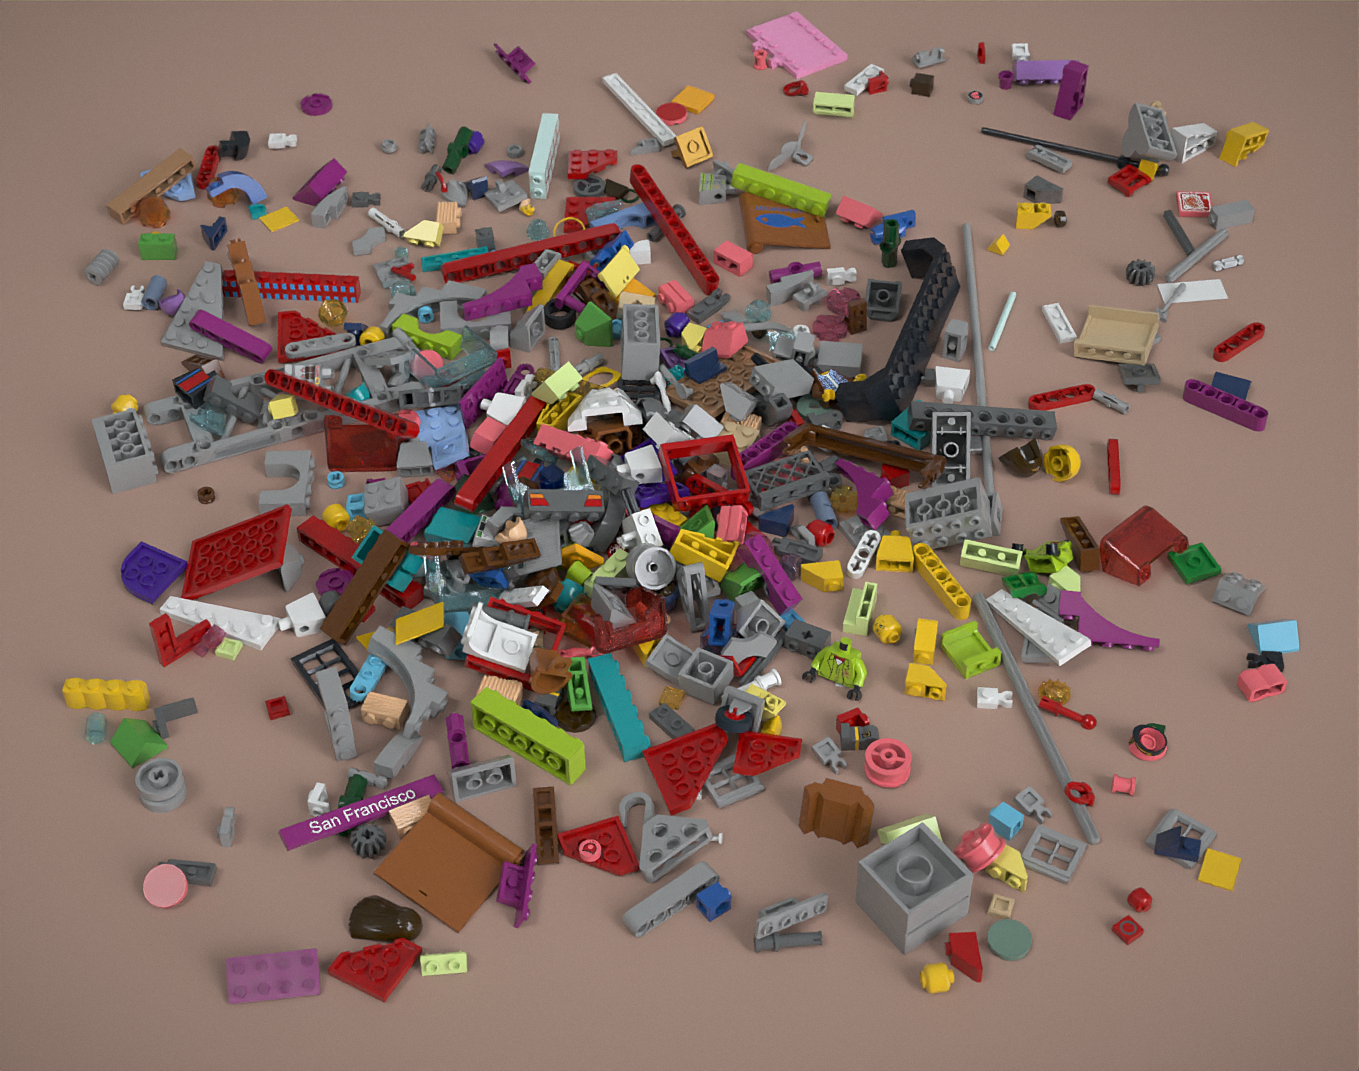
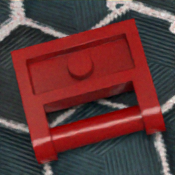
M1129 164L1108 177L1107 183L1123 192L1125 197H1130L1134 191L1150 184L1151 177ZM1137 179L1140 180V181L1136 182L1135 184H1133L1132 186H1130V187L1128 186L1129 184H1131V183L1134 182L1135 180H1137Z

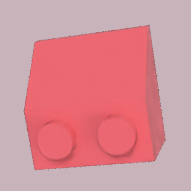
M843 196L836 211V214L840 216L839 220L848 224L849 221H852L854 226L860 229L864 227L870 229L883 215V213L873 207Z
M713 322L705 330L701 352L713 346L717 349L718 358L732 357L749 341L743 322Z

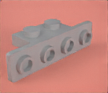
M824 892L802 902H799L793 896L759 910V919L756 921L754 937L760 939L769 936L774 932L822 914L826 911L829 895Z

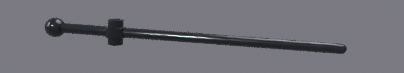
M986 127L981 129L983 134L1117 163L1119 169H1123L1129 164L1136 168H1139L1140 161L1131 160V158L1125 157L1123 154L1117 157ZM1161 164L1156 172L1160 176L1165 177L1168 175L1169 166Z

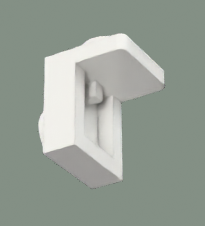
M1012 44L1013 63L1016 61H1029L1028 44Z
M317 782L314 789L308 795L309 812L314 817L330 812L329 804L325 802L327 792L323 783Z

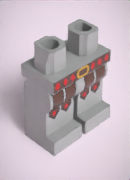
M285 365L286 373L334 391L332 385H326V379H334L333 369L323 367L322 365ZM295 396L296 402L308 401L298 396Z

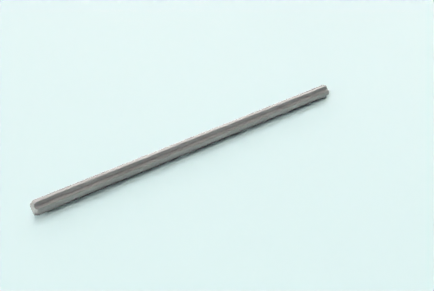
M975 593L973 601L995 647H998L1002 652L1001 660L1064 790L1069 782L1074 781L983 593ZM1071 790L1073 796L1081 797L1078 791ZM1068 798L1089 844L1099 843L1100 835L1085 804H1077Z

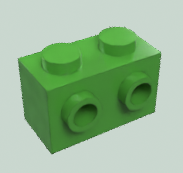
M146 233L140 235L138 246L142 260H175L178 251L175 234Z

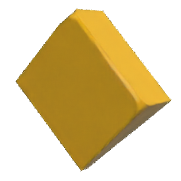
M1141 159L1139 170L1149 175L1153 181L1158 164Z

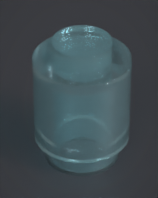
M95 712L90 714L86 720L85 739L92 744H98L106 739L107 719L104 714Z

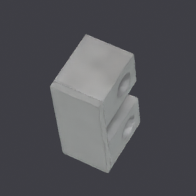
M713 464L707 470V479L728 489V483L725 482L728 479V470ZM708 488V491L715 493L714 489Z
M502 506L487 520L483 534L494 540L501 530L506 529V521H511L514 513Z

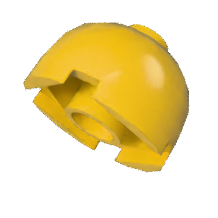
M1066 444L1054 445L1049 447L1048 452L1044 454L1043 465L1046 473L1055 477L1051 478L1053 481L1062 482L1070 480L1079 472L1081 459L1077 450L1072 446Z

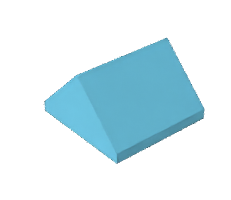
M1281 619L1249 623L1247 625L1259 655L1261 651L1288 653L1296 652L1300 649L1296 620Z

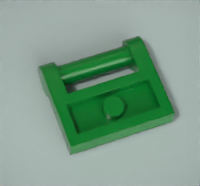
M1034 572L1002 577V584L1012 598L1021 599L1026 597V595L1035 593L1043 596L1047 592V587L1039 582L1038 576Z

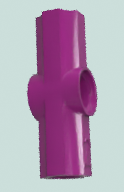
M792 262L788 267L770 270V283L780 282V277L811 270L814 272V277L822 276L820 262L808 264Z
M451 713L445 719L451 766L454 769L470 765L464 717L458 713Z

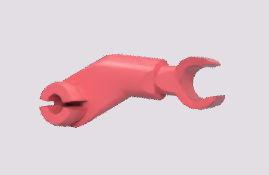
M594 645L591 649L573 647L567 650H558L561 657L587 658V656L593 658L601 655V652L593 655L600 651L599 645Z

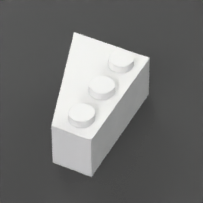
M1205 123L1172 128L1171 136L1177 152V156L1174 159L1184 163L1215 146L1218 132Z
M658 412L653 415L643 428L657 443V449L660 448V444L695 439L685 431L674 427L672 422H667ZM694 456L678 459L685 466L686 462Z

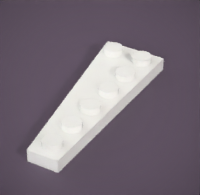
M1002 589L986 599L991 609L1059 666L1091 646V640L1088 637L1022 600L1012 598L1009 593Z
M170 596L159 609L161 615L166 613L170 618L191 626H195L207 619L211 623L214 634L242 641V644L258 650H262L279 628L277 620L281 619L271 615H263Z

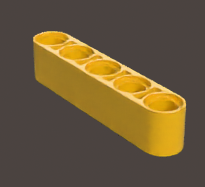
M915 544L913 547V566L955 619H967L970 614V597L927 544Z

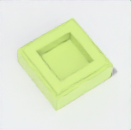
M224 637L215 650L216 656L235 660L243 647L242 641Z

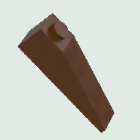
M1079 516L1060 518L1066 539L1073 545L1071 549L1073 559L1080 572L1089 573L1093 570H1099L1100 548Z

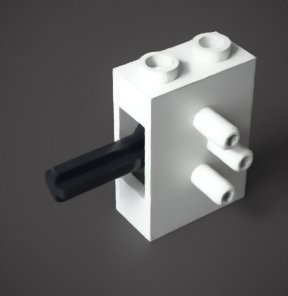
M631 487L622 489L621 495L629 516L621 522L624 535L617 538L618 545H621L623 549L629 548L630 551L642 543L662 546L663 543L650 508L639 511Z

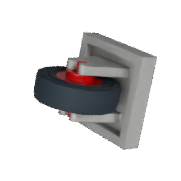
M728 685L724 689L721 707L718 708L715 715L716 725L724 731L731 733L759 732L765 699Z

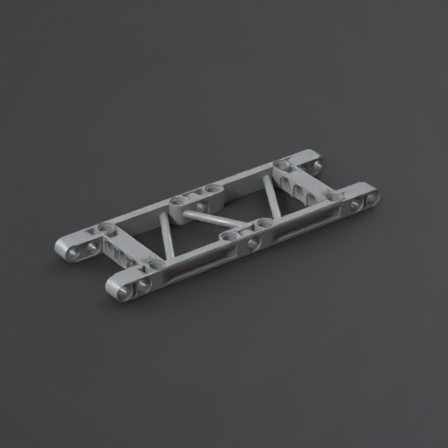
M395 337L291 364L322 365L323 367L333 369L334 372L341 371L334 389L338 393L342 391L349 368L356 367L357 372L361 374L362 383L365 382L371 399L361 402L390 413L402 410L400 409L398 391L424 389L420 382H409L388 388L379 368L365 365L364 358L387 351H406L402 343ZM285 366L274 370L285 372ZM266 371L229 381L232 383L231 392L238 399H241L248 391L260 398L269 397L273 399L278 395L276 393L283 390L266 384L264 380ZM179 395L147 403L143 408L147 422L151 425H162L184 419L192 442L168 448L160 455L163 468L167 473L182 471L359 422V420L328 408L327 411L320 412L317 409L304 410L298 407L299 412L294 416L272 419L268 422L266 428L230 437L237 417L230 414L221 439L214 442L201 408L211 406L208 402H205L195 410Z

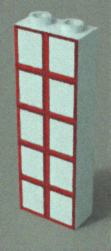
M542 114L529 168L530 197L534 199H547L560 144L559 114Z

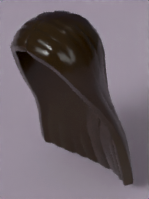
M377 895L364 897L352 909L348 924L352 938L394 942V940L400 938L412 941L422 931V919L414 909L399 906Z

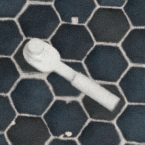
M657 371L653 378L650 379V382L653 385L657 384L660 388L663 407L669 412L671 411V405L665 390V378L661 372Z

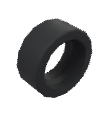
M556 299L547 302L544 305V320L547 326L553 329H566L576 322L575 310L565 304L561 309L555 307ZM558 311H564L568 313L564 316L551 315L552 313Z

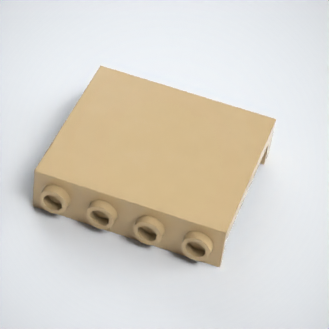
M1089 305L1088 317L1079 339L1075 338L1074 357L1145 366L1159 327V313Z

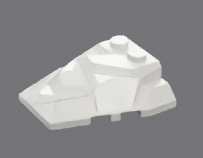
M609 387L599 390L592 389L586 394L568 419V432L587 430V416L620 412L623 415L624 426L642 424V411L623 390L617 387L614 390Z

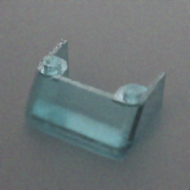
M466 325L464 326L460 348L468 354L467 356L437 369L413 348L411 350L408 371L425 387L440 388L491 366L497 360V352Z
M578 446L570 451L575 469L569 470L564 474L563 483L565 488L556 490H594L583 447ZM513 461L502 468L510 497L524 515L522 497L528 487L523 483H519Z
M424 556L426 586L435 604L444 602V614L468 612L471 602L477 604L482 602L484 606H487L490 597L499 599L500 595L505 591L473 583L465 585V592L450 593L448 587H446L445 577L440 574L439 556ZM510 566L503 567L502 573L510 569Z

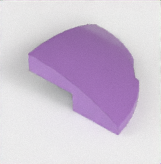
M499 160L485 164V167L493 175L497 173L501 177L510 173L518 176L529 171L527 166L515 161Z

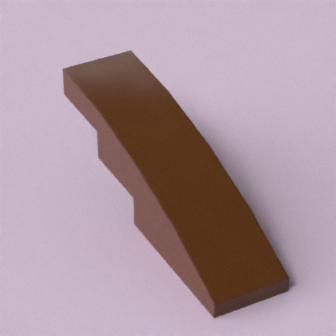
M575 269V270L569 272V273L566 275V276L568 277V279L571 278V276L574 274V272H575L577 269ZM586 274L576 288L578 293L587 304L590 301L594 303L612 321L617 319L618 308L606 290H601L593 277L590 279L588 274Z
M535 538L502 542L499 546L481 548L478 552L463 553L458 558L464 575L519 564L539 558L541 554Z
M554 786L533 788L536 853L538 854L537 865L559 864Z

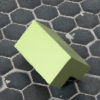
M816 92L813 112L814 114L853 117L855 95Z
M865 582L863 590L852 589L843 622V632L863 636L868 635L877 599L878 584Z
M923 814L877 830L880 842L885 845L922 822L941 841L942 838L936 816Z

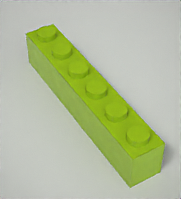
M739 163L734 170L730 184L731 187L813 215H819L822 218L829 208L832 196L830 193Z

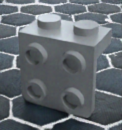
M1228 573L1219 580L1212 601L1249 616L1252 613L1257 597L1264 592L1265 587L1258 580L1243 578V575L1240 573Z

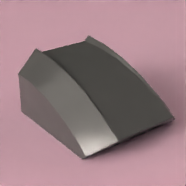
M867 280L865 300L867 301V316L869 319L892 321L898 316L902 293L901 281Z

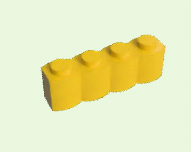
M69 678L65 680L62 689L66 705L72 709L88 707L93 710L108 708L115 711L125 709L144 711L148 709L150 702L146 682L141 680L125 682L119 679L105 681L96 678L88 680Z

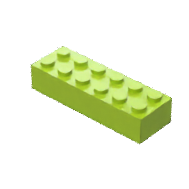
M485 687L470 702L473 728L554 777L571 786L586 770L584 743L580 739L570 736L563 729L551 725L546 719L539 718L530 710L520 707L513 700H508L499 692L493 691L488 687Z

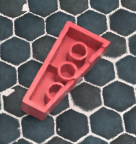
M545 424L541 425L533 443L559 459L585 466L590 454L610 461L614 453L608 449V445L604 442L598 441L596 443L591 438L586 437L585 439L580 435H573L567 431H562Z

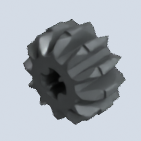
M1139 259L1137 261L1131 260V263L1126 267V279L1131 284L1135 283L1136 286L1149 285L1155 277V266L1151 265V262H1146L1145 259L1143 261Z
M365 822L363 827L356 826V831L351 832L350 846L355 855H360L362 859L366 856L372 859L374 854L380 855L381 850H385L387 837L381 826L376 827L374 822L371 825H367Z

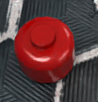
M1136 888L1128 895L1127 902L1135 912H1146L1151 908L1153 899L1144 888Z

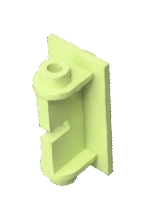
M462 950L446 954L426 953L420 956L422 976L468 972L467 952H462Z

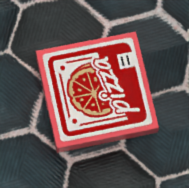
M1177 191L1176 200L1180 217H1208L1212 207L1210 192Z

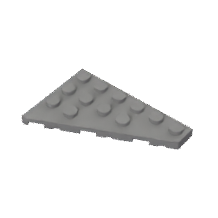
M205 261L161 340L162 346L217 358L220 361L224 360L223 345L194 331L189 326V322L199 309L223 320V268L221 264Z

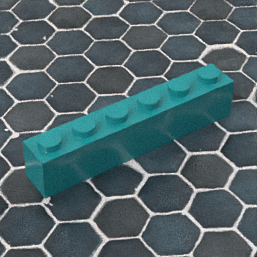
M611 653L589 658L588 670L624 762L643 758L642 751L651 747L648 735L643 733V722L637 718V707L631 703L632 696L630 690L625 688L624 675L619 674L620 667L618 661L613 659Z

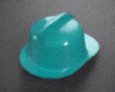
M365 382L344 394L359 401L371 399L370 391L366 387Z

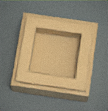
M993 894L987 915L999 919H1010L1015 899Z

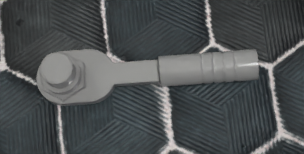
M665 365L659 366V371L674 385L681 399H686L693 395L692 388H686L683 383H678Z

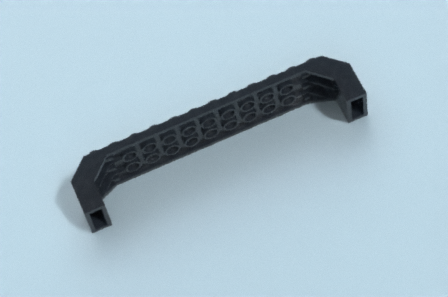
M934 237L906 240L904 242L901 253L911 278H925L885 368L863 381L839 383L835 397L846 422L868 420L893 421L909 407L910 402L915 396L921 377L929 363L961 287L956 276V269L951 263L950 253L947 252L945 245Z

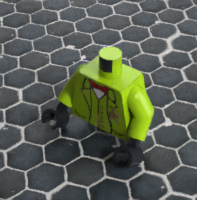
M1067 539L1064 541H1048L1034 550L1023 549L1024 544L1012 543V549L1023 551L1022 557L1026 558L1030 572L1058 573L1073 560L1071 551L1073 545Z
M843 637L840 639V642H834L831 646H826L817 653L810 665V671L804 672L802 679L804 680L809 673L812 676L809 683H812L816 680L815 673L818 671V675L852 688L847 692V698L852 699L855 692V701H859L862 698L860 688H863L867 669L861 659L860 650L851 647L852 640L850 638Z

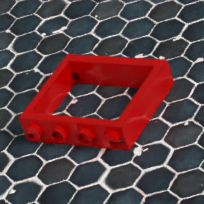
M734 434L660 444L658 456L674 512H686L697 508L702 509L706 505L709 507H721L727 504H741L748 501L751 490ZM720 452L728 453L739 490L679 497L669 459Z
M490 597L488 607L507 612L514 610L515 613L526 616L530 614L529 625L556 634L551 650H558L565 632L566 623L558 621V618L546 617L541 612L527 610L519 604L507 603L502 598L499 600ZM470 654L467 655L464 667L488 676L516 680L523 683V688L535 692L530 685L529 679L531 674L522 673Z

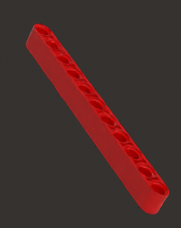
M640 164L632 165L629 179L631 186L649 210L703 293L711 296L712 292L718 289L720 279L718 274L646 168Z
M615 223L601 225L447 262L441 266V273L445 283L448 280L460 283L533 264L546 249L560 253L561 258L601 249L605 244L613 241L621 231Z
M269 369L265 373L264 380L266 384L400 437L414 439L419 434L420 429L416 422L283 371Z
M532 395L528 398L461 487L454 501L455 506L470 512L475 511L536 428L538 418L542 410L546 408L547 403Z

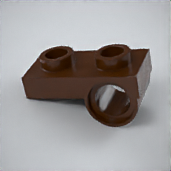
M864 298L848 303V315L844 316V324L851 335L867 330V301Z

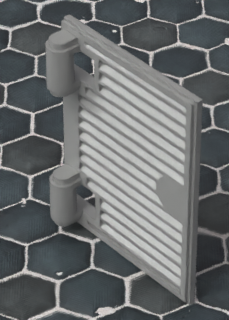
M522 520L527 529L526 539L535 538L541 556L522 562L523 568H520L521 563L511 565L512 569L519 576L517 580L520 579L521 575L562 565L559 520Z

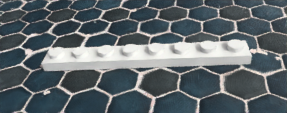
M617 73L602 77L603 84L663 147L675 143L673 137H676V135Z

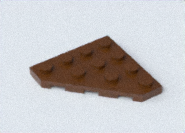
M555 567L529 573L523 579L524 584L520 588L543 585L549 590L538 606L525 607V609L533 612L556 602L564 586Z

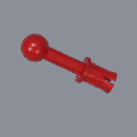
M1044 695L1042 696L1038 708L1055 714V717L1061 714L1077 721L1086 730H1092L1096 727L1097 720L1093 715H1081L1063 707L1062 701L1059 703Z

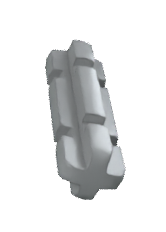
M1237 255L1235 258L1229 257L1217 260L1212 263V269L1220 271L1235 267L1236 264L1237 266L1243 265L1245 258L1242 255Z
M350 768L347 773L348 779L354 774H359L367 779V785H376V787L385 789L388 783L385 776L379 775L377 777V774L363 770L359 772V769Z

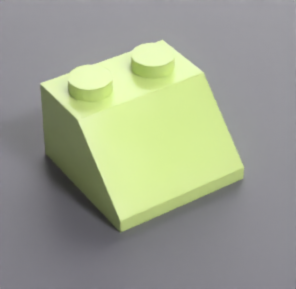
M567 362L545 380L531 395L550 404L557 400L560 403L568 396L566 394L567 391L570 390L572 393L580 386L578 382L582 379V376L570 362Z

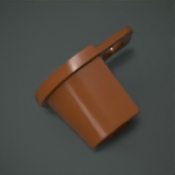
M536 647L529 656L531 677L529 680L531 688L535 692L540 694L556 692L562 689L572 678V673L568 671V668L573 663L571 658L561 657L558 651Z

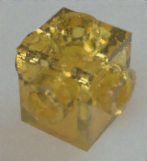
M841 485V489L836 488L835 491H832L830 502L833 503L832 507H837L838 512L848 513V510L857 511L858 494L852 491L853 487ZM844 496H846V502H843Z
M357 515L345 529L351 539L360 545L372 526H377V524L370 518L365 519Z

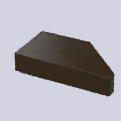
M609 179L605 180L607 197H616V200L619 201L629 193L628 187Z

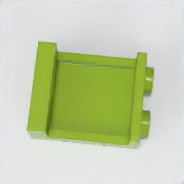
M976 620L952 630H947L941 635L940 647L964 679L1000 666L1002 652L998 647L991 649L978 632Z

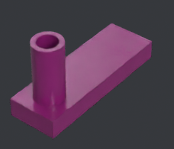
M583 260L556 296L555 307L561 309L565 304L578 313H582L586 305L571 295L588 273L589 263Z

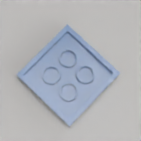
M459 404L415 411L421 420L418 434L420 442H427L429 452H432L431 444L465 430Z

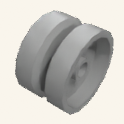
M642 543L635 546L626 559L628 576L636 579L637 584L650 590L661 589L667 586L674 577L676 569L674 557L668 550L652 543Z
M157 758L143 764L137 771L135 776L136 786L141 803L146 809L157 813L169 812L179 807L185 800L187 795L186 784L181 767L177 762L168 758Z

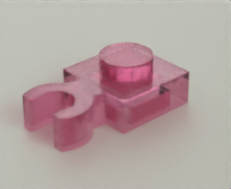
M214 624L201 637L202 641L196 644L192 650L203 658L211 647L214 648L222 643L227 633Z

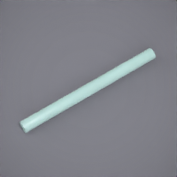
M1010 292L989 344L988 349L990 351H995L1016 298L1015 292Z

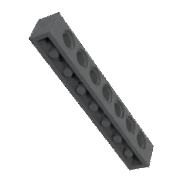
M911 401L907 411L909 430L931 431L932 412H971V435L1053 440L1057 431L1055 411Z

